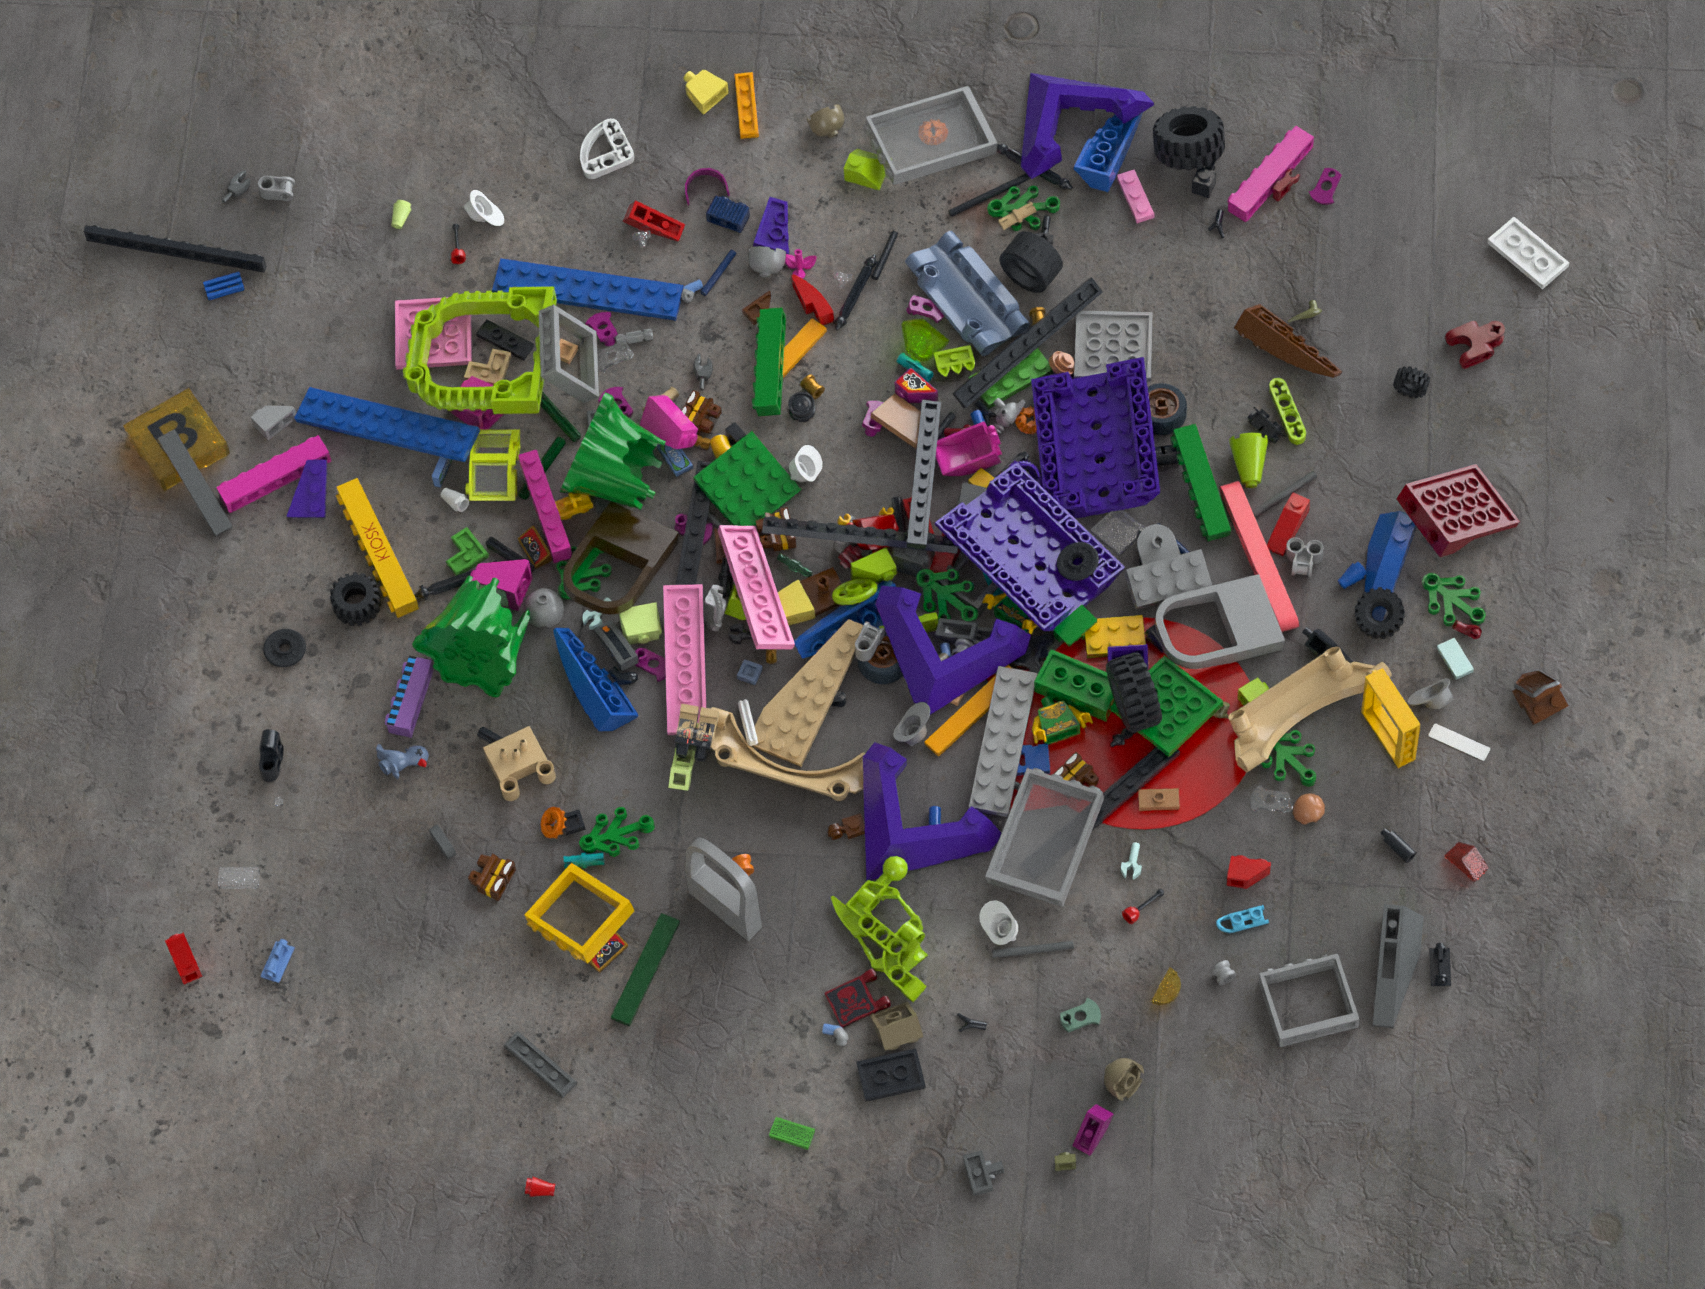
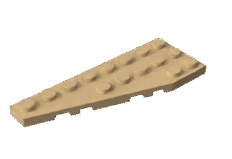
M848 619L763 708L755 725L758 744L752 745V747L802 767L855 656V642L861 633L862 624Z

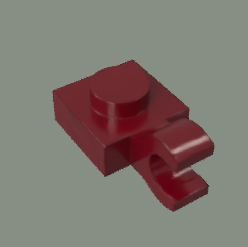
M1291 168L1286 171L1285 177L1281 181L1278 180L1273 185V199L1278 202L1290 191L1291 186L1299 181V174L1295 177L1290 176L1292 174Z

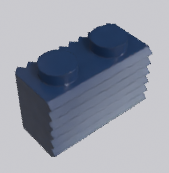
M717 195L706 212L707 222L738 233H742L750 218L749 207L742 202L735 203L727 197H718Z

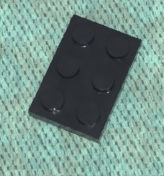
M916 1048L856 1062L865 1102L926 1089Z

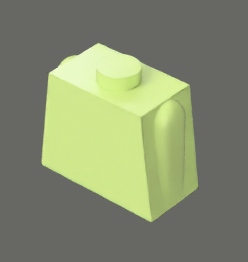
M657 602L634 606L625 612L619 613L623 636L630 645L636 643L645 644L649 641L660 639L659 635L662 633Z

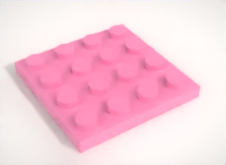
M441 298L395 301L396 370L403 369L407 365L406 353H409L408 340L412 337L411 325L414 324L416 314L421 310H428L432 304L435 306L440 302ZM471 315L458 316L444 323L441 334L431 340L427 367L468 365L469 361L472 362Z

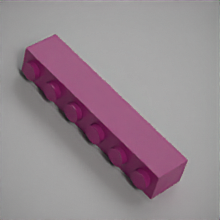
M1298 126L1289 130L1282 142L1274 146L1272 153L1264 157L1261 165L1253 169L1248 180H1244L1240 184L1239 190L1230 195L1227 201L1228 211L1244 222H1247L1273 193V185L1285 177L1288 169L1291 168L1293 170L1313 148L1314 137Z
M317 435L307 439L298 446L291 447L280 455L273 456L267 462L260 463L247 472L240 473L229 481L222 482L216 489L230 514L300 478L307 460H327L328 464L332 462L323 441Z
M537 450L518 455L520 468L553 562L556 563L571 558V546Z

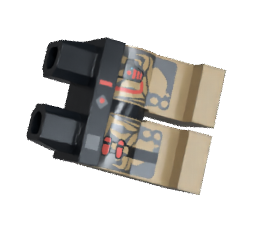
M681 704L675 738L676 757L687 758L688 750L696 751L694 760L705 762L708 753H711L719 719V710L701 707L698 728H696L699 707Z

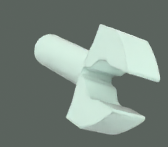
M605 598L603 601H611V599ZM586 610L583 613L584 626L590 619H594L589 625L590 630L602 625L603 623L600 619L602 614Z
M1137 842L1132 843L1129 861L1126 863L1122 862L1121 873L1125 879L1127 870L1131 867L1134 870L1133 880L1141 874L1142 866L1136 863L1140 844Z

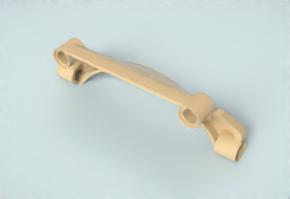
M1332 647L1326 650L1322 655L1228 716L1232 728L1238 736L1235 740V757L1238 766L1245 772H1249L1268 759L1278 740L1296 723L1333 702L1364 693L1365 677L1371 674L1373 670L1383 668L1390 678L1392 676L1390 669L1383 662L1376 666L1359 662L1349 663L1345 660L1339 647Z
M715 707L711 708L719 710V719L712 744V750L715 751L716 760L719 765L723 767L730 766L829 796L835 801L846 799L848 792L856 794L864 789L863 756L866 753L863 752L847 763L825 770L803 771L786 768L766 759L752 746L747 744L746 739L736 724L733 713ZM722 752L730 754L729 758L725 760L719 756ZM840 786L844 788V791L841 794H836L833 792L834 788Z

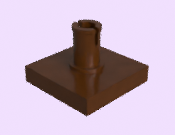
M834 567L800 581L814 607L815 616L841 606L832 599L833 591L842 584Z

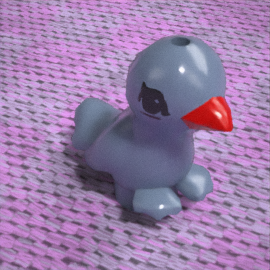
M378 744L376 747L377 758L381 760L379 766L385 775L392 773L396 779H399V772L407 766L414 765L426 768L429 754L422 746L416 745L409 747V749L406 748V753L397 750H385L381 744Z

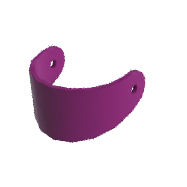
M701 168L694 171L685 183L687 205H690L687 194L689 184L701 175H710L718 178L723 183L727 196H730L724 176L718 170L712 168Z

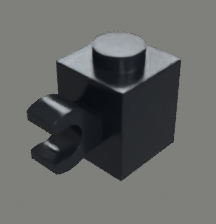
M1212 162L1211 165L1205 166V168L1197 169L1192 180V193L1210 198L1216 184V171H1214L1216 162Z

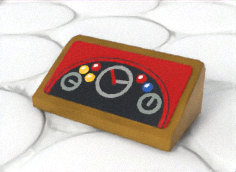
M534 525L517 538L535 569L552 561L551 553Z
M616 932L588 964L600 973L628 947V944Z

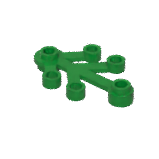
M1032 185L1020 197V189L1015 186L1011 187L1001 200L994 199L988 204L987 212L992 217L1003 218L1009 214L1008 212H1012L1013 209L1017 210L1028 204L1027 202L1031 198L1038 197L1039 189L1037 186ZM1055 196L1048 197L1045 202L1032 203L1036 211L1047 210L1050 213H1056L1060 209V200ZM1012 199H1018L1014 204H1008ZM1032 215L1024 218L1032 230H1038L1041 227L1039 218ZM1022 222L1018 223V226L1012 225L1011 229L1013 231L1021 230Z
M572 546L571 552L575 551L577 547ZM593 548L571 578L576 588L581 591L591 590L593 592L601 589V583L596 578L591 579L590 582L578 583L581 579L598 575L609 577L611 575V566L608 564L589 569L599 554L605 552ZM560 561L557 563V571L561 575L562 583L558 587V593L564 599H571L566 594L563 586L564 569H560L561 566H566L567 562ZM596 583L598 586L593 587L592 584Z
M922 569L916 577L917 584L923 588L925 601L923 608L925 611L933 612L936 610V603L932 601L931 588L937 592L938 620L944 614L947 615V619L951 620V615L947 612L946 600L961 611L963 620L973 622L977 619L978 611L975 607L966 606L951 594L960 591L972 592L974 589L973 582L966 580L960 584L941 586L936 582L944 579L956 581L959 578V572L956 569H949L947 572L933 573L930 569ZM952 571L955 572L954 578L950 577V573ZM926 575L929 576L928 582L924 581V577ZM967 583L970 584L969 590L965 589V585ZM931 602L933 606L932 609L929 610L927 608V605ZM972 610L974 614L973 617L970 618L968 616V613Z
M1428 573L1423 577L1422 586L1425 590L1429 591L1430 603L1428 605V612L1432 615L1439 613L1438 592L1443 596L1445 611L1443 623L1446 626H1453L1455 622L1452 604L1467 614L1471 623L1480 625L1485 621L1486 613L1482 608H1471L1460 599V597H1469L1471 600H1478L1481 594L1478 587L1461 589L1465 586V578L1463 576L1457 575L1455 577L1440 578L1436 573ZM1461 580L1463 583L1458 584L1456 581ZM1454 585L1457 589L1448 590L1444 586ZM1472 592H1477L1478 594H1477V595H1472L1471 593H1472ZM1436 606L1437 609L1433 610L1431 609V607ZM1475 616H1478V617H1480L1481 619L1477 620V619H1474V617H1475Z
M1293 730L1290 733H1285L1278 741H1290L1293 744H1298L1301 741V733L1298 730ZM1297 735L1299 738L1293 739L1292 736ZM1277 742L1273 747L1277 752L1276 770L1274 771L1275 780H1285V760L1300 774L1302 785L1306 787L1313 786L1316 782L1315 771L1306 769L1293 755L1312 757L1315 754V746L1310 743L1304 745V747L1282 746ZM1307 748H1310V749H1312L1313 751H1312V752H1307L1306 749H1307ZM1269 755L1268 760L1270 762H1262L1260 765L1263 768H1269L1272 765V757ZM1280 772L1283 773V776L1279 777L1276 774ZM1306 774H1310V775H1312V777H1311V778H1307V777H1305V775H1306Z
M618 807L615 809V818L606 833L599 835L602 828L607 826L609 821L606 814H598L596 816V825L591 833L584 835L580 839V848L586 853H593L599 850L608 853L612 857L620 854L618 844L626 846L630 850H636L639 847L638 838L634 836L625 838L622 836L637 830L643 833H650L655 828L654 820L648 815H643L638 822L619 828L622 821L627 818V811L624 807ZM611 841V842H614V843H611L610 845H607V844H604L603 842Z

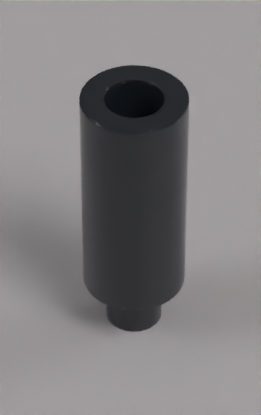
M1387 828L1381 831L1380 834L1384 837L1383 841L1406 863L1416 856L1417 852L1395 831L1390 832Z

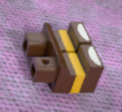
M693 390L681 411L698 428L697 435H700L701 432L710 434L713 430L714 422L708 419L709 417L719 419L722 414V408L714 404L713 398L707 399L700 396V392Z
M788 507L781 508L780 512L765 513V517L775 516L780 519H790ZM764 518L756 520L758 533L762 532ZM778 534L760 536L763 549L773 547V551L776 552L797 548L795 536Z
M1077 752L1064 763V766L1062 765L1054 773L1063 777L1064 780H1076L1082 785L1086 783L1089 787L1096 786L1099 783V778L1093 772V766L1084 762L1082 756ZM1063 794V795H1064L1065 797H1067L1068 799H1070V798L1072 797V796Z
M493 853L491 857L481 854L477 861V866L483 868L482 873L474 870L471 871L468 880L471 884L477 886L478 892L499 901L516 871L515 863L509 859H500Z

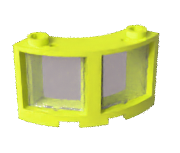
M479 429L478 437L470 451L469 483H466V495H469V501H515L518 495V471L514 469V466H516V461L519 459L518 455L521 448L520 430Z

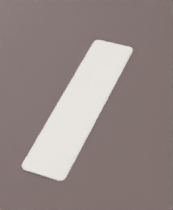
M1434 724L1429 733V737L1483 761L1490 751L1489 747L1438 724Z

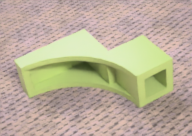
M675 749L668 788L689 790L696 751L688 750L687 758L676 757Z

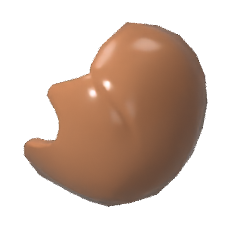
M1304 794L1296 800L1292 813L1295 819L1304 825L1310 822L1316 823L1325 814V805L1318 795Z

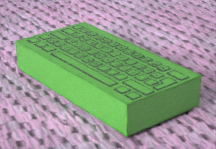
M776 1117L769 1138L808 1150L815 1129Z

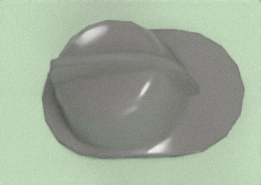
M1444 678L1416 691L1408 698V704L1412 706L1424 704L1430 709L1443 708L1454 700L1448 688L1450 680Z
M919 702L909 708L894 729L893 735L897 741L906 742L909 746H914L925 738L927 733L925 724L930 716L929 705Z

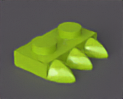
M971 345L933 353L937 371L944 377L948 375L949 370L959 374L962 367L971 372L974 369L975 360Z

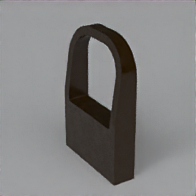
M611 501L585 535L565 566L563 586L566 594L574 602L601 614L613 615L627 611L636 603L678 545L679 532ZM593 548H597L643 570L630 591L623 598L616 601H603L582 592L573 584L572 576Z

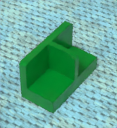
M1081 604L1053 630L1054 638L1059 642L1063 640L1068 646H1071L1079 638L1082 640L1085 638V633L1097 623V619Z

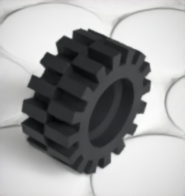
M1403 366L1397 370L1393 386L1398 393H1403V396L1409 395L1410 398L1412 396L1422 398L1427 393L1430 377H1428L1427 373H1423V370L1418 371L1416 367L1412 369L1411 366H1408V368Z

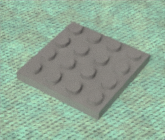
M1080 311L1076 315L1074 378L1107 372L1106 364L1144 357L1147 382H1151L1153 312Z

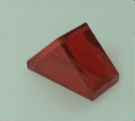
M1458 842L1445 854V857L1474 882L1489 869L1475 846Z

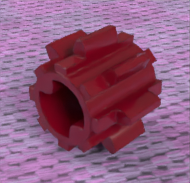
M848 545L838 556L841 560L840 564L845 569H851V563L864 558L861 555L863 551L857 546Z

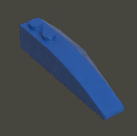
M554 628V637L567 677L584 711L592 720L594 727L598 731H614L636 719L639 715L617 682L612 683L607 677L609 673L605 668L600 669L595 663L597 659L592 654L583 650L585 646L569 628Z

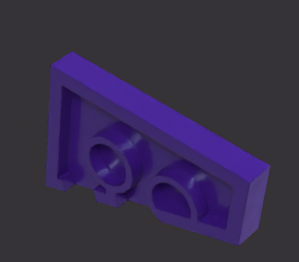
M769 197L753 242V247H770L774 251L778 248L789 254L788 204L786 201Z
M327 460L306 461L288 510L287 518H326Z

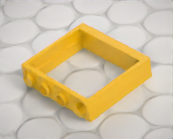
M1383 668L1373 670L1371 674L1365 677L1361 713L1396 766L1400 768L1416 760L1421 724ZM1382 704L1391 716V718L1393 719V721L1395 722V724L1397 725V727L1399 728V731L1390 719V717L1388 716V714L1386 713V711L1384 710V708L1382 707Z
M571 863L524 916L528 922L527 925L534 932L539 931L547 941H554L562 951L567 950L576 960L581 959L588 964L634 913V908L630 900ZM573 881L616 908L583 946L540 919Z

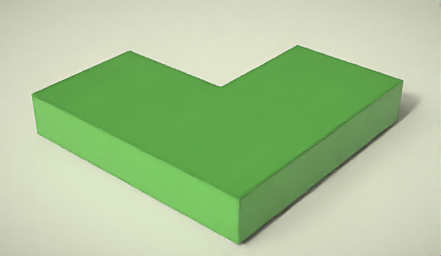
M467 527L451 537V540L460 552L448 559L446 564L455 576L469 571L489 558L487 551Z

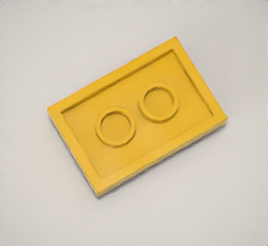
M1143 615L1098 618L1097 623L1085 633L1087 658L1107 657L1108 647L1145 645Z

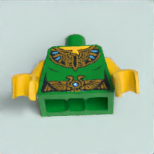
M1005 593L996 596L992 594L985 595L982 603H988V609H992L995 606L994 616L999 620L1014 624L1025 632L1029 630L1030 634L1038 627Z
M1046 696L1041 700L1043 708L1038 710V716L1034 718L1032 733L1035 743L1042 739L1044 744L1050 745L1080 734V723L1082 728L1086 727L1085 723H1093L1090 713H1082L1071 705H1067L1065 701L1054 703L1051 696Z

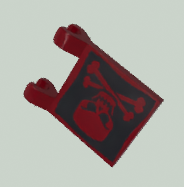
M869 969L861 976L825 992L842 1028L891 1006L888 996H883L874 1002L865 984L877 980L878 977L874 969Z

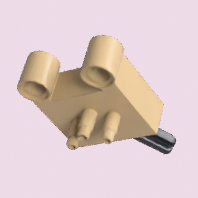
M530 726L504 738L486 727L478 730L477 736L490 743L483 747L484 754L500 784L505 800H516L520 795L517 780L536 771L541 783L551 784L556 778L554 766L551 761L547 760ZM543 771H550L548 774H542ZM509 787H513V788H514V789L511 790V791H507V790H506V789L509 788Z

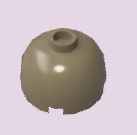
M840 104L834 105L835 108L831 110L829 106L810 115L811 119H806L813 133L821 137L828 136V138H833L839 134L838 131L843 127L845 120Z
M1119 1058L1107 1065L1104 1074V1085L1107 1091L1121 1101L1124 1100L1125 1096L1130 1098L1141 1085L1142 1079L1140 1075L1141 1072L1144 1074L1143 1066L1129 1058Z

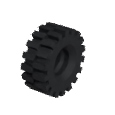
M1378 587L1376 590L1372 588L1367 593L1365 591L1362 594L1363 596L1357 600V605H1355V619L1360 630L1365 632V635L1368 637L1372 636L1374 639H1378V637L1386 639V636H1393L1404 623L1405 611L1402 600L1395 592L1392 593L1387 588L1386 590L1382 589V587ZM1378 606L1384 607L1388 612L1386 619L1383 621L1375 620L1372 616L1374 608Z

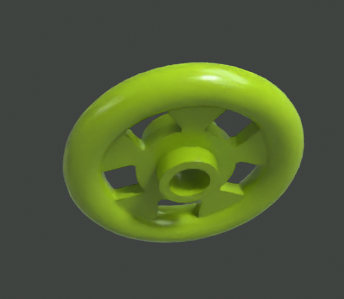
M868 578L847 581L833 591L832 599L839 605L861 603L876 593L877 583Z

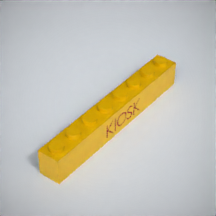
M358 478L337 486L338 494L335 495L339 505H343L345 508L343 513L346 520H351L352 522L350 528L353 535H358L360 539L357 542L361 551L365 550L367 553L365 556L366 562L369 567L373 566L374 568L372 573L376 582L380 581L382 585L379 588L383 597L387 596L389 599L387 605L390 612H395L397 618L418 610L419 607L414 593Z

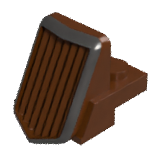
M1542 671L1524 673L1514 684L1515 689L1512 693L1520 707L1526 711L1533 725L1569 706L1560 691V688H1562L1561 683Z

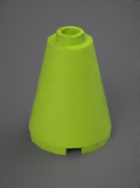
M1242 433L1240 438L1236 439L1232 436L1229 439V444L1241 484L1245 485L1246 488H1256L1261 483L1268 437L1265 435L1263 438L1261 433Z

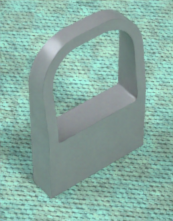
M1259 574L1173 595L1165 599L1156 612L1155 629L1163 651L1171 661L1184 668L1200 669L1233 663L1281 651L1284 647V636ZM1214 601L1232 647L1197 656H1189L1177 651L1170 641L1163 622L1165 614L1175 608Z
M698 837L686 849L685 872L689 893L749 941L762 928L756 887L746 872L735 861L708 840ZM704 855L732 878L739 891L705 864Z

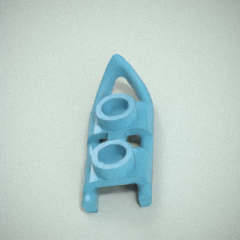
M1264 905L1225 915L1216 921V925L1222 932L1234 933L1268 924L1269 920L1264 919L1262 911L1264 910ZM1230 919L1233 929L1224 928L1220 922ZM1252 920V924L1245 925L1244 921Z

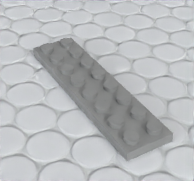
M998 666L969 808L972 806L982 813L1008 817L1037 673Z

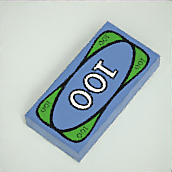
M657 445L658 451L676 477L693 469L692 463L682 449H675L667 445Z
M439 458L432 474L434 486L441 488L452 459Z

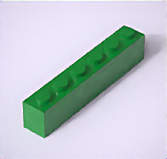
M782 307L760 309V317H757L759 333H756L758 349H755L757 365H754L756 382H753L755 398H752V408L756 410L758 416L781 415L786 315Z
M1196 423L1174 429L1172 437H1170L1173 448L1177 449L1176 459L1178 465L1183 467L1182 477L1184 483H1188L1190 489L1188 490L1189 499L1194 501V514L1196 519H1200L1201 525L1199 527L1202 537L1205 536L1207 542L1229 536L1231 528Z

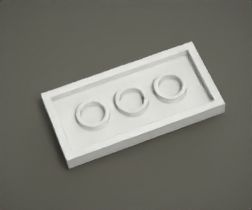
M1515 217L1488 238L1487 243L1541 289L1545 288L1569 267V262Z

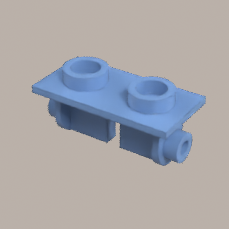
M284 939L276 941L260 977L279 983L295 947L287 945L288 942Z

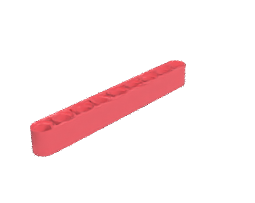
M1236 481L1220 486V494L1254 575L1259 574L1281 631L1285 632L1298 628V617L1240 482Z

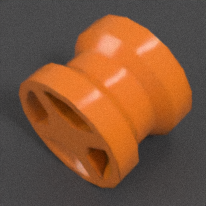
M741 854L732 858L748 876L754 873V867L750 864L751 856L749 854Z

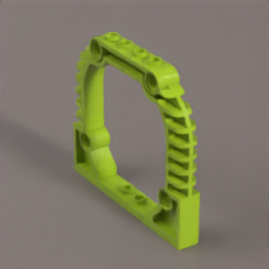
M554 286L509 287V292L499 290L497 293H492V291H487L486 293H481L480 291H475V293L465 291L463 294L453 293L451 297L446 298L445 296L441 298L440 302L435 306L432 304L428 310L419 311L415 316L414 324L411 325L412 337L408 340L409 353H406L407 365L403 368V377L407 381L408 389L412 393H417L419 398L426 402L427 405L436 407L438 410L447 409L448 411H453V409H458L459 411H464V409H470V411H475V409H481L486 411L487 409H493L494 414L539 413L544 385L540 365V334L535 339L537 350L533 352V361L535 362L533 372H525L512 381L499 380L491 387L439 386L432 382L427 363L431 340L441 334L445 322L458 316L510 314V317L515 321L527 319L539 328V311L551 305L556 306L557 297Z

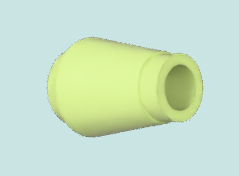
M397 200L393 204L392 227L402 229L411 212V204L409 202Z

